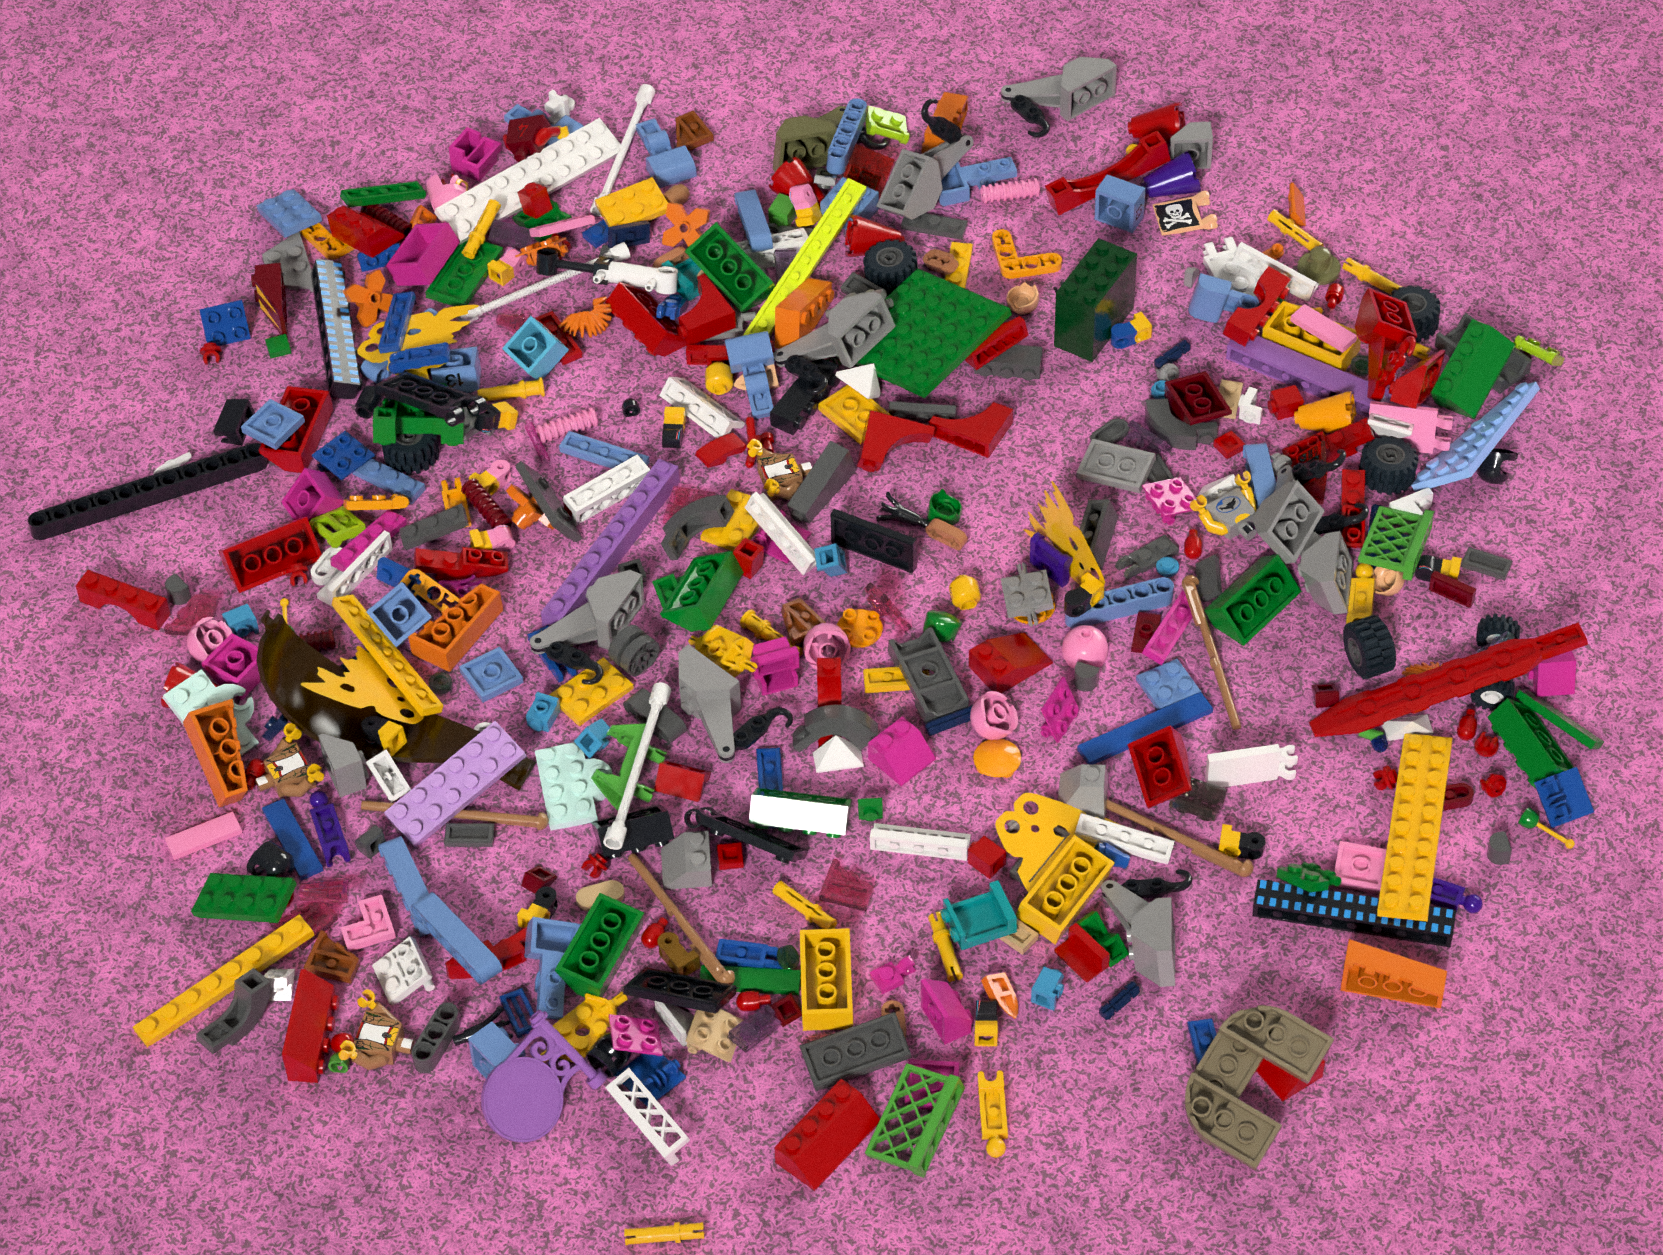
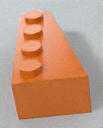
M944 92L941 99L938 100L933 116L944 117L957 125L961 130L968 112V96ZM927 126L924 132L922 154L945 142L934 135L929 126Z
M807 278L775 307V348L780 349L813 331L834 299L832 282Z
M480 584L460 598L457 605L442 611V616L434 622L430 620L423 625V630L417 634L415 632L408 636L412 655L450 672L503 611L499 591Z
M233 698L191 711L183 721L185 730L219 808L242 800L248 791L244 765L240 755L241 746L236 731L237 722L233 713Z
M1349 939L1340 991L1441 1008L1447 971Z

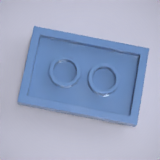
M294 189L286 190L281 195L266 199L263 203L256 205L258 212L284 238L322 222L321 214Z

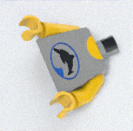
M1248 471L1243 472L1245 481L1241 480L1239 473L1234 478L1235 483L1241 486V490L1237 487L1207 504V500L1203 495L1197 496L1196 500L1194 499L1190 502V508L1193 511L1199 512L1198 516L1208 532L1225 536L1229 540L1239 534L1247 541L1255 537L1257 531L1253 528L1255 525L1252 518L1257 508L1252 488L1248 487L1247 484L1251 480V475Z

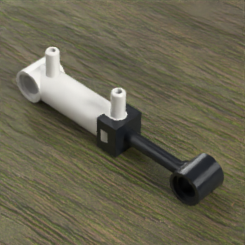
M543 248L537 250L536 273L539 275L552 276L557 274L558 268L593 273V283L608 285L609 283L618 284L622 282L631 286L645 288L648 292L653 289L661 294H674L677 292L678 270L674 267L663 266L655 268L615 262L614 258L600 256L592 265L560 260L558 251L555 249Z

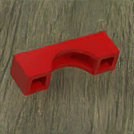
M1268 266L1258 279L1253 292L1258 298L1260 305L1251 309L1237 307L1227 321L1222 334L1246 347L1250 340L1254 342L1260 332V326L1264 327L1270 319L1269 314H1274L1279 307V300H1285L1289 294L1290 288H1288L1291 278Z
M87 570L75 585L80 602L101 609L105 604L118 606L131 614L139 624L158 631L171 615L167 598L91 570Z

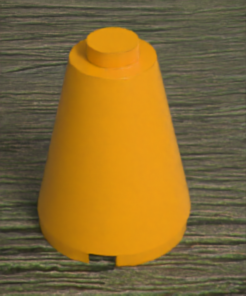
M1348 391L1299 406L1298 411L1294 412L1295 424H1299L1300 429L1323 431L1326 433H1333L1349 426L1354 422L1356 416L1354 395L1352 391Z

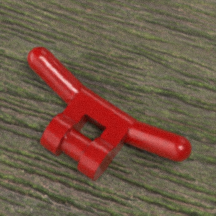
M751 416L747 417V445L752 439H756L762 444V448L774 453V446L772 445L774 443V435L770 432L756 435L754 418ZM747 448L745 466L752 468L756 456L750 457L748 454L749 448Z

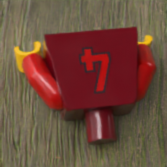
M544 114L509 120L508 132L503 135L502 139L506 148L513 153L514 159L520 162L527 159V156L541 153L551 137L562 139L569 135L567 126L552 127Z

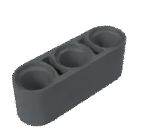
M641 688L623 702L626 712H631L634 715L633 718L641 724H646L651 710V704H649L651 693L644 688ZM664 705L659 712L653 734L660 740H665L667 742L666 745H669L687 731V727L677 714Z
M447 1002L437 1007L413 1046L412 1058L416 1071L424 1074L433 1071L453 1040L452 1037L459 1030L460 1018L458 1008L453 1003Z

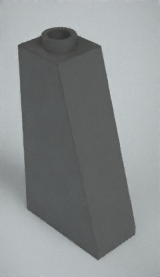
M832 441L828 443L787 504L790 516L795 521L800 523L805 521L810 524L857 471L848 449Z

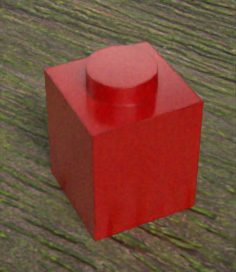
M532 182L517 192L523 212L528 216L538 219L553 209L547 188Z
M1296 385L1271 391L1270 401L1267 402L1269 412L1271 414L1274 413L1277 420L1293 417L1294 412L1298 411V407L1304 404V400Z
M744 538L734 549L733 554L744 572L742 575L752 579L763 566L764 547Z
M983 836L978 841H974L968 848V864L989 879L1006 865V851L986 836Z

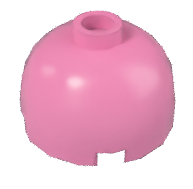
M214 617L202 618L189 630L187 636L188 651L200 663L232 633L225 622L212 620Z
M821 623L815 625L804 638L803 651L805 657L815 669H817V658L841 657V665H843L850 655L851 646L846 633L834 624Z
M1081 625L1071 629L1066 634L1061 654L1066 663L1074 669L1077 661L1100 667L1107 660L1108 643L1105 635L1099 629L1089 625Z
M989 691L975 701L970 711V720L973 728L981 737L987 740L1002 739L1011 734L1018 726L1016 709L1013 705L1009 706L1006 702L1008 698L999 692Z

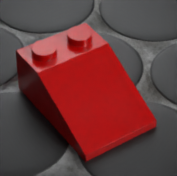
M1025 632L987 639L969 650V668L991 691L999 693L1007 691L1053 664V661Z
M1171 725L1127 744L1148 809L1192 790L1185 745L1181 734Z

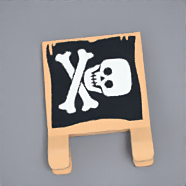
M1201 191L1192 197L1152 204L1161 235L1217 228V216L1211 214L1201 220L1197 205L1210 204L1209 192Z

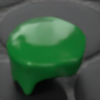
M941 489L930 498L927 508L928 520L931 522L932 519L937 518L952 526L955 525L961 518L962 505L957 499L946 494L944 489Z
M928 610L924 621L923 633L927 628L932 627L940 642H949L950 639L954 641L962 626V622L948 612Z

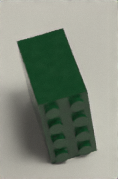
M1100 238L1097 239L1056 292L1054 347L1090 362L1094 361L1110 340L1111 328L1115 324L1123 323L1134 308L1137 253Z

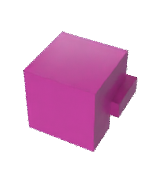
M466 127L448 147L451 170L480 182L498 161L497 154L502 150V144L485 136L481 138V132Z
M786 636L753 646L751 661L757 664V669L753 668L756 671L752 672L758 683L762 696L798 687V675L795 669L800 668L799 652L796 646L790 647Z
M1572 651L1543 660L1526 674L1528 680L1533 679V689L1537 697L1575 694L1576 659Z

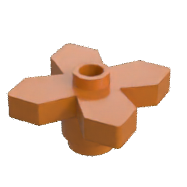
M668 203L666 216L674 226L663 232L662 244L675 247L684 239L689 247L702 235L699 230L701 226L709 222L710 210L697 207L688 215L682 204Z
M379 269L373 270L366 275L364 287L351 284L343 290L347 301L356 303L359 307L356 317L362 327H369L376 322L378 310L387 313L389 311L393 295L381 293L386 280Z
M513 484L507 488L506 492L520 504L513 511L514 515L511 517L518 527L525 530L539 520L546 527L552 530L555 529L551 526L532 493L528 492L526 494Z

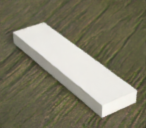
M1083 813L1080 814L1074 834L1082 840L1095 844L1097 842H1106L1121 852L1164 864L1169 863L1175 842Z

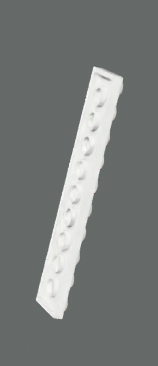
M598 118L569 134L567 137L547 146L541 153L529 156L527 159L520 161L437 207L434 213L442 223L450 224L460 241V245L469 239L468 235L476 227L489 199L496 200L501 204V208L490 226L492 227L523 210L517 192L523 189L525 185L535 182L546 187L549 195L616 157L621 144L603 121Z

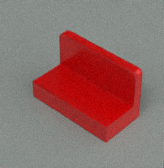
M666 760L659 763L654 789L656 792L699 802L704 783L709 781L711 771Z
M1077 923L1069 927L1068 940L1054 949V953L1085 982H1089L1109 967L1110 954Z

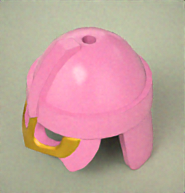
M433 175L426 185L433 210L435 211L437 207L468 191V183L454 175L450 180V184L443 185L439 176Z

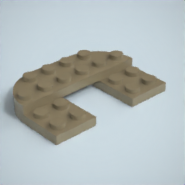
M1258 1005L1255 1008L1242 1009L1232 1014L1220 1026L1217 1035L1188 1079L1185 1091V1112L1191 1128L1207 1145H1213L1256 1171L1281 1130L1282 1125L1239 1100L1263 1059L1308 1084L1333 1044L1334 1038L1293 1014L1273 1006Z

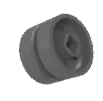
M630 625L621 630L613 639L608 655L612 661L629 675L636 677L654 664L658 657L660 646L658 642L638 626Z

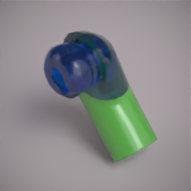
M1372 728L1358 735L1370 740L1373 749L1377 752H1384L1388 747L1387 739L1382 731Z

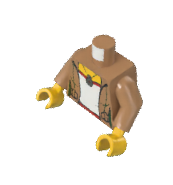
M752 439L747 445L749 456L755 457L757 455L758 457L757 471L770 501L772 502L780 498L790 500L803 482V477H806L812 469L810 462L797 464L793 454L770 452L762 448V444L756 439Z
M288 723L284 727L286 737L281 739L275 750L263 762L266 775L256 778L255 782L260 792L273 787L278 797H302L310 789L317 787L316 781H322L324 774L320 772L322 767L319 765L311 764L309 766L297 743L292 742L293 739L301 738L302 732L296 728L295 724Z
M364 990L362 995L368 1001L360 997L357 1003L359 1007H369L370 1010L365 1011L354 1042L346 1040L340 1045V1048L344 1050L339 1052V1058L341 1060L351 1058V1061L367 1070L384 1067L386 1064L394 1065L398 1052L412 1055L415 1040L404 1038L403 1024L379 1002H374L375 995L371 990Z

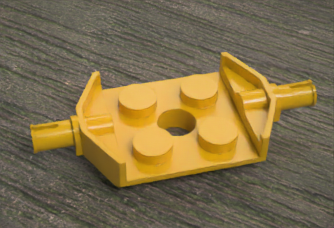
M714 625L702 637L698 638L692 635L691 638L693 640H688L689 644L695 646L697 651L734 678L743 672L744 669L750 672L756 671L753 668L757 669V664L750 661L754 643L748 638L719 625Z
M622 991L611 1000L586 993L584 1002L552 1026L583 1058H586V1052L606 1033L607 1027H610L609 1014L617 1015V1007L627 1001L628 998ZM581 1028H586L590 1031L586 1036H578L576 1032ZM566 1054L559 1057L560 1059L573 1062Z

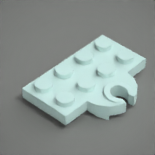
M201 669L165 693L162 698L183 724L189 712L232 699L236 696H242L246 689L236 684H223L215 687ZM252 697L248 698L244 705H237L233 701V713L237 722L236 731L240 741L241 756L259 745L258 740L246 726L250 722L254 711Z
M575 742L536 750L535 755L550 830L598 821L594 802L602 801L606 797L593 782L591 776L596 769L605 774H612L610 766L599 759H585L584 752Z

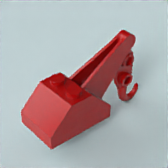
M1368 288L1361 300L1355 330L1358 339L1369 344L1367 397L1380 402L1384 396L1386 386L1391 385L1395 379L1396 371L1404 365L1406 361V355L1404 354L1407 350V356H1411L1414 352L1417 333L1406 302Z

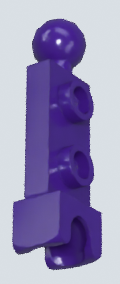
M313 792L309 802L314 809H310V814L327 867L333 866L332 858L336 855H341L345 862H350L348 846L333 803L328 804V796L325 792Z
M1434 877L1431 904L1456 910V912L1459 905H1463L1469 913H1477L1483 907L1482 899L1478 895L1470 894L1464 896L1465 887Z

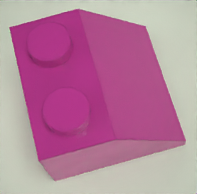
M304 468L281 503L293 519L307 517L308 521H310L314 517L341 507L344 498L324 472Z
M233 633L201 663L202 667L218 685L236 684L245 688L246 692L242 696H236L241 701L261 682L256 661L258 647Z
M903 716L868 742V759L900 786H903L936 760L919 729Z
M922 979L921 1008L944 1045L970 1034L973 1017L968 1009L963 1008L958 992L952 990L947 982Z

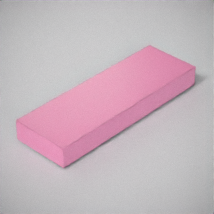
M581 215L529 229L530 236L543 237L595 223V218L593 215Z
M1305 304L1291 315L1290 321L1342 353L1357 340V335Z
M230 812L166 837L165 842L173 859L176 860L242 834V830L234 813Z

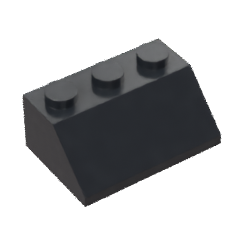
M662 805L627 813L625 820L627 832L623 846L618 850L610 849L603 843L606 831L613 824L616 816L591 822L601 855L603 857L608 856V859L621 857L622 852L629 850L632 853L646 850L645 846L655 844V847L664 846L669 843V840L675 839L668 810Z

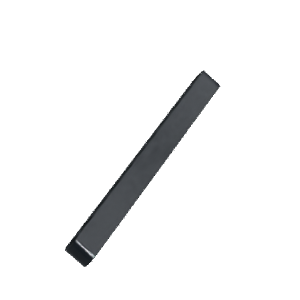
M259 443L236 448L34 512L27 519L30 532L36 540H45L262 471L267 467V458L259 453L261 446Z

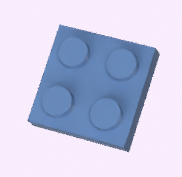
M269 399L241 426L242 433L277 450L305 423L303 415Z
M497 647L459 666L460 673L482 703L524 683L523 676L501 647Z
M1178 659L1136 675V681L1157 710L1201 692Z

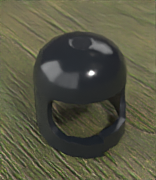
M1493 448L1477 469L1479 478L1490 484L1504 483L1508 479L1509 474L1502 471L1503 474L1500 473L1501 464L1505 460L1515 461L1518 453L1507 449Z
M266 841L248 860L247 871L251 875L257 876L265 869L267 872L266 876L289 878L294 870V858L280 846L271 841Z
M611 1032L603 1034L586 1052V1058L595 1070L606 1066L607 1069L604 1072L608 1075V1078H613L628 1062L632 1052L613 1050Z

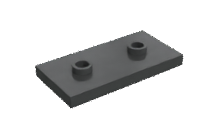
M523 461L517 463L515 468L551 526L573 542L580 541L582 539L581 534L545 477Z
M895 1012L800 1045V1050L815 1091L834 1086L840 1079L848 1081L912 1058Z

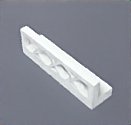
M804 228L772 234V242L778 241L773 243V249L754 253L751 252L748 240L736 243L759 268H770L791 263L807 240L808 235Z
M1243 242L1238 245L1233 263L1261 277L1268 266L1291 278L1288 288H1290L1289 293L1305 301H1309L1317 290L1319 283Z
M668 377L659 395L674 407H685V415L715 438L729 434L732 428L741 429L745 425L742 420L685 378Z
M638 454L563 496V502L572 512V522L575 526L633 493L650 471Z
M755 492L752 494L745 509L800 573L805 575L816 567L815 551L764 493L759 495Z
M384 530L344 572L339 571L317 593V599L332 606L334 597L349 595L377 566L378 560L386 557L393 550L390 533Z
M874 823V828L871 829L870 849L967 861L971 834Z
M627 1068L605 1088L670 1166L679 1161L675 1153L687 1144L690 1139L631 1069ZM630 1077L634 1081L633 1091L622 1092L619 1086ZM637 1097H647L649 1099L647 1109L635 1108ZM652 1115H663L662 1127H651ZM666 1133H678L681 1138L668 1147L665 1143Z

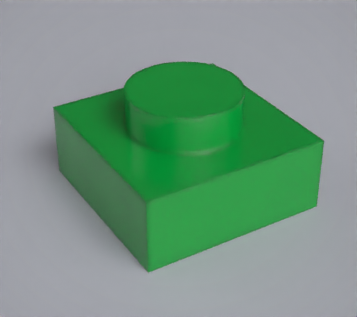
M882 798L858 799L859 820L875 821L883 819Z

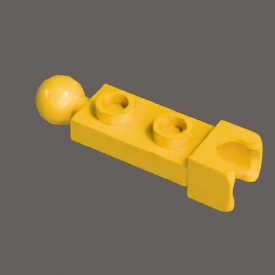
M1360 563L1357 565L1355 574L1358 578H1351L1346 624L1373 614L1375 578H1371L1374 571L1373 567L1369 564Z
M998 1070L996 1079L994 1081H987L984 1077V1072L979 1071L977 1074L982 1140H989L986 1144L988 1155L993 1158H999L1006 1151V1145L1002 1139H1008L1003 1072Z

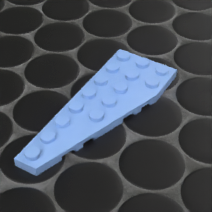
M1523 382L1517 385L1515 390L1480 420L1474 422L1467 431L1451 443L1449 451H1442L1434 459L1428 461L1424 470L1417 474L1416 480L1411 484L1413 490L1418 492L1428 487L1434 488L1472 477L1540 390L1537 382L1529 384Z

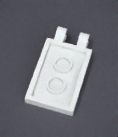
M1233 237L1224 238L1226 245L1222 247L1224 251L1217 253L1213 242L1205 243L1204 247L1206 250L1203 251V263L1209 275L1231 281V290L1256 296L1253 292L1260 277L1232 262L1238 248Z
M1279 744L1207 754L1206 789L1276 780L1278 776L1286 780H1293L1296 777V770L1288 771L1286 769H1291L1293 765L1297 764L1298 756H1289V754H1294L1295 746L1287 745L1279 748Z

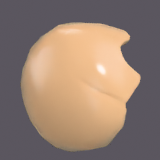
M1024 282L1020 286H1015L1008 291L1006 302L1012 312L1024 315L1031 313L1037 308L1039 293L1036 285L1032 287Z
M1377 566L1371 577L1375 578V593L1382 596L1397 594L1405 582V579H1402L1403 572Z

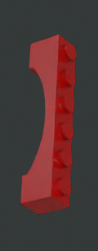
M1155 131L1139 139V143L1129 154L1103 171L1078 179H1065L1061 177L1045 185L1050 205L1059 216L1094 199L1096 189L1107 174L1128 182L1171 161L1167 142L1158 131Z

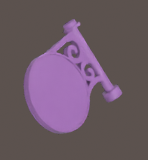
M537 1010L530 1017L529 1021L533 1029L509 1056L490 1072L482 1088L481 1107L486 1122L497 1135L509 1141H535L545 1136L556 1125L562 1112L565 1086L569 1079L579 1070L586 1074L588 1077L586 1083L593 1090L599 1088L608 1077L601 1068L595 1070L546 1020L548 1016L546 1011ZM536 1037H542L546 1041L547 1051L545 1054L540 1055L537 1052L538 1047L546 1049L545 1043L534 1042L530 1047V1054L533 1058L518 1057ZM566 1054L575 1065L570 1067L567 1060H560L558 1066H563V1069L559 1071L555 1063L561 1055Z

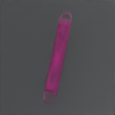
M530 422L529 429L526 427L525 429L533 445L535 443V436H538L536 441L537 439L540 441L534 447L539 454L544 449L542 456L539 455L540 459H543V453H546L544 454V459L547 456L550 460L533 423Z

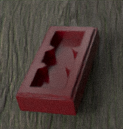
M1434 570L1430 578L1429 591L1471 608L1475 601L1477 589Z
M1138 612L1131 652H1143L1160 625L1161 615Z

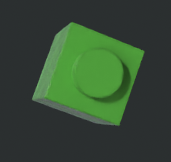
M781 193L777 195L768 209L769 223H775L778 226H790L797 216L789 196Z

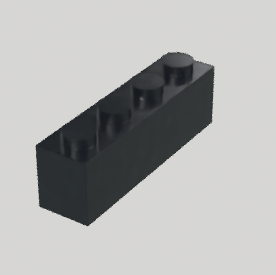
M825 359L811 361L827 377V387L821 393L810 395L806 393V389H815L820 385V382L814 380L805 381L798 377L770 411L771 426L791 435H794L798 429L802 430L806 419L810 415L813 416L815 414L818 404L828 397L832 387H837L840 379L835 376L836 372L839 371V365Z

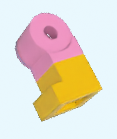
M809 184L790 188L789 198L794 205L797 215L795 219L797 227L814 225L822 218V214L812 187Z
M514 248L508 249L498 261L492 260L487 264L489 278L505 286L526 267L527 256L522 255L515 258V255L521 252Z
M496 460L491 464V468H488L480 475L474 472L469 476V480L476 478L483 488L487 490V493L492 496L510 482V464L505 460Z
M499 525L479 532L478 529L469 531L471 548L504 551L515 546V540L508 525Z

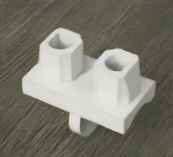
M551 90L549 92V101L544 104L546 112L551 115L548 117L549 122L554 125L564 115L570 117V111L575 108L574 100L568 97V95L559 96L555 90Z

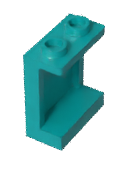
M691 258L676 266L669 260L661 264V267H674L678 270L677 292L683 298L690 301L700 295L698 293L697 274L701 269Z
M999 880L989 883V892L954 904H951L948 898L943 899V909L940 910L941 917L945 924L949 923L950 936L954 943L958 942L961 951L1017 932V917Z

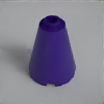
M1188 152L1180 154L1143 177V182L1140 183L1141 187L1146 188L1145 195L1148 194L1149 198L1190 194L1201 191L1200 182L1195 173L1196 169Z

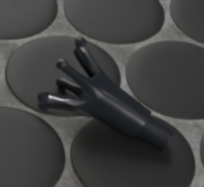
M886 492V497L895 507L882 502L881 506L883 507L881 510L892 515L876 516V521L878 522L892 520L915 527L917 525L922 528H926L930 523L929 520L920 517L919 514L903 507L890 495V492Z
M498 1006L496 1011L486 1020L464 1030V1033L453 1036L455 1046L466 1042L469 1044L468 1038L491 1021L493 1022L503 1012L504 1008ZM500 1020L494 1024L500 1028L509 1025L510 1022L508 1020L506 1022ZM508 1033L509 1037L512 1039L513 1034Z

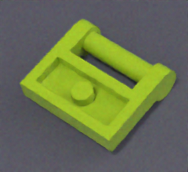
M869 105L866 107L865 123L867 134L872 136L877 134L898 140L899 143L905 145L908 143L909 133L907 132L906 117L904 115Z
M1518 335L1513 342L1516 349L1528 352L1552 366H1561L1565 359L1559 355L1560 351L1549 346L1545 349L1540 346L1541 342L1530 337L1528 340H1525L1524 337Z
M343 506L314 517L309 521L312 531L318 532L323 536L332 548H338L342 541L355 538L366 529L365 523ZM328 524V525H329L330 527H332L336 532L332 533L330 530H328V529L325 527V525Z

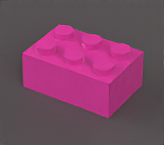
M449 223L416 224L385 267L397 286L430 285L444 267L448 258L454 253L460 241Z

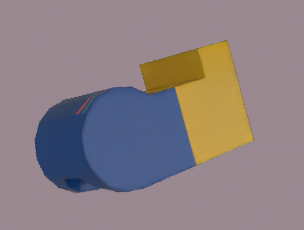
M1142 312L1134 314L1133 320L1124 324H1115L1111 328V345L1117 349H1123L1151 338L1152 324Z

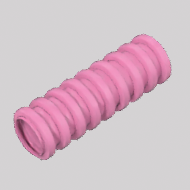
M1034 178L1033 181L1027 179V182L1020 180L1019 183L1018 181H1014V183L1010 181L1007 184L1002 182L1001 185H998V183H995L994 186L988 184L987 187L982 185L980 188L981 199L985 204L987 201L993 203L994 200L1000 202V199L1006 201L1008 198L1009 200H1013V198L1017 200L1020 197L1025 199L1026 196L1032 198L1033 195L1039 197V181L1037 178Z
M589 408L588 411L582 410V413L576 412L575 415L569 414V417L563 416L561 420L557 418L555 422L551 420L549 424L546 422L542 426L538 424L536 425V432L544 444L546 440L550 442L553 438L557 440L559 436L565 437L568 431L578 433V430L584 431L586 427L587 429H590L591 426L597 427L598 418L595 410Z

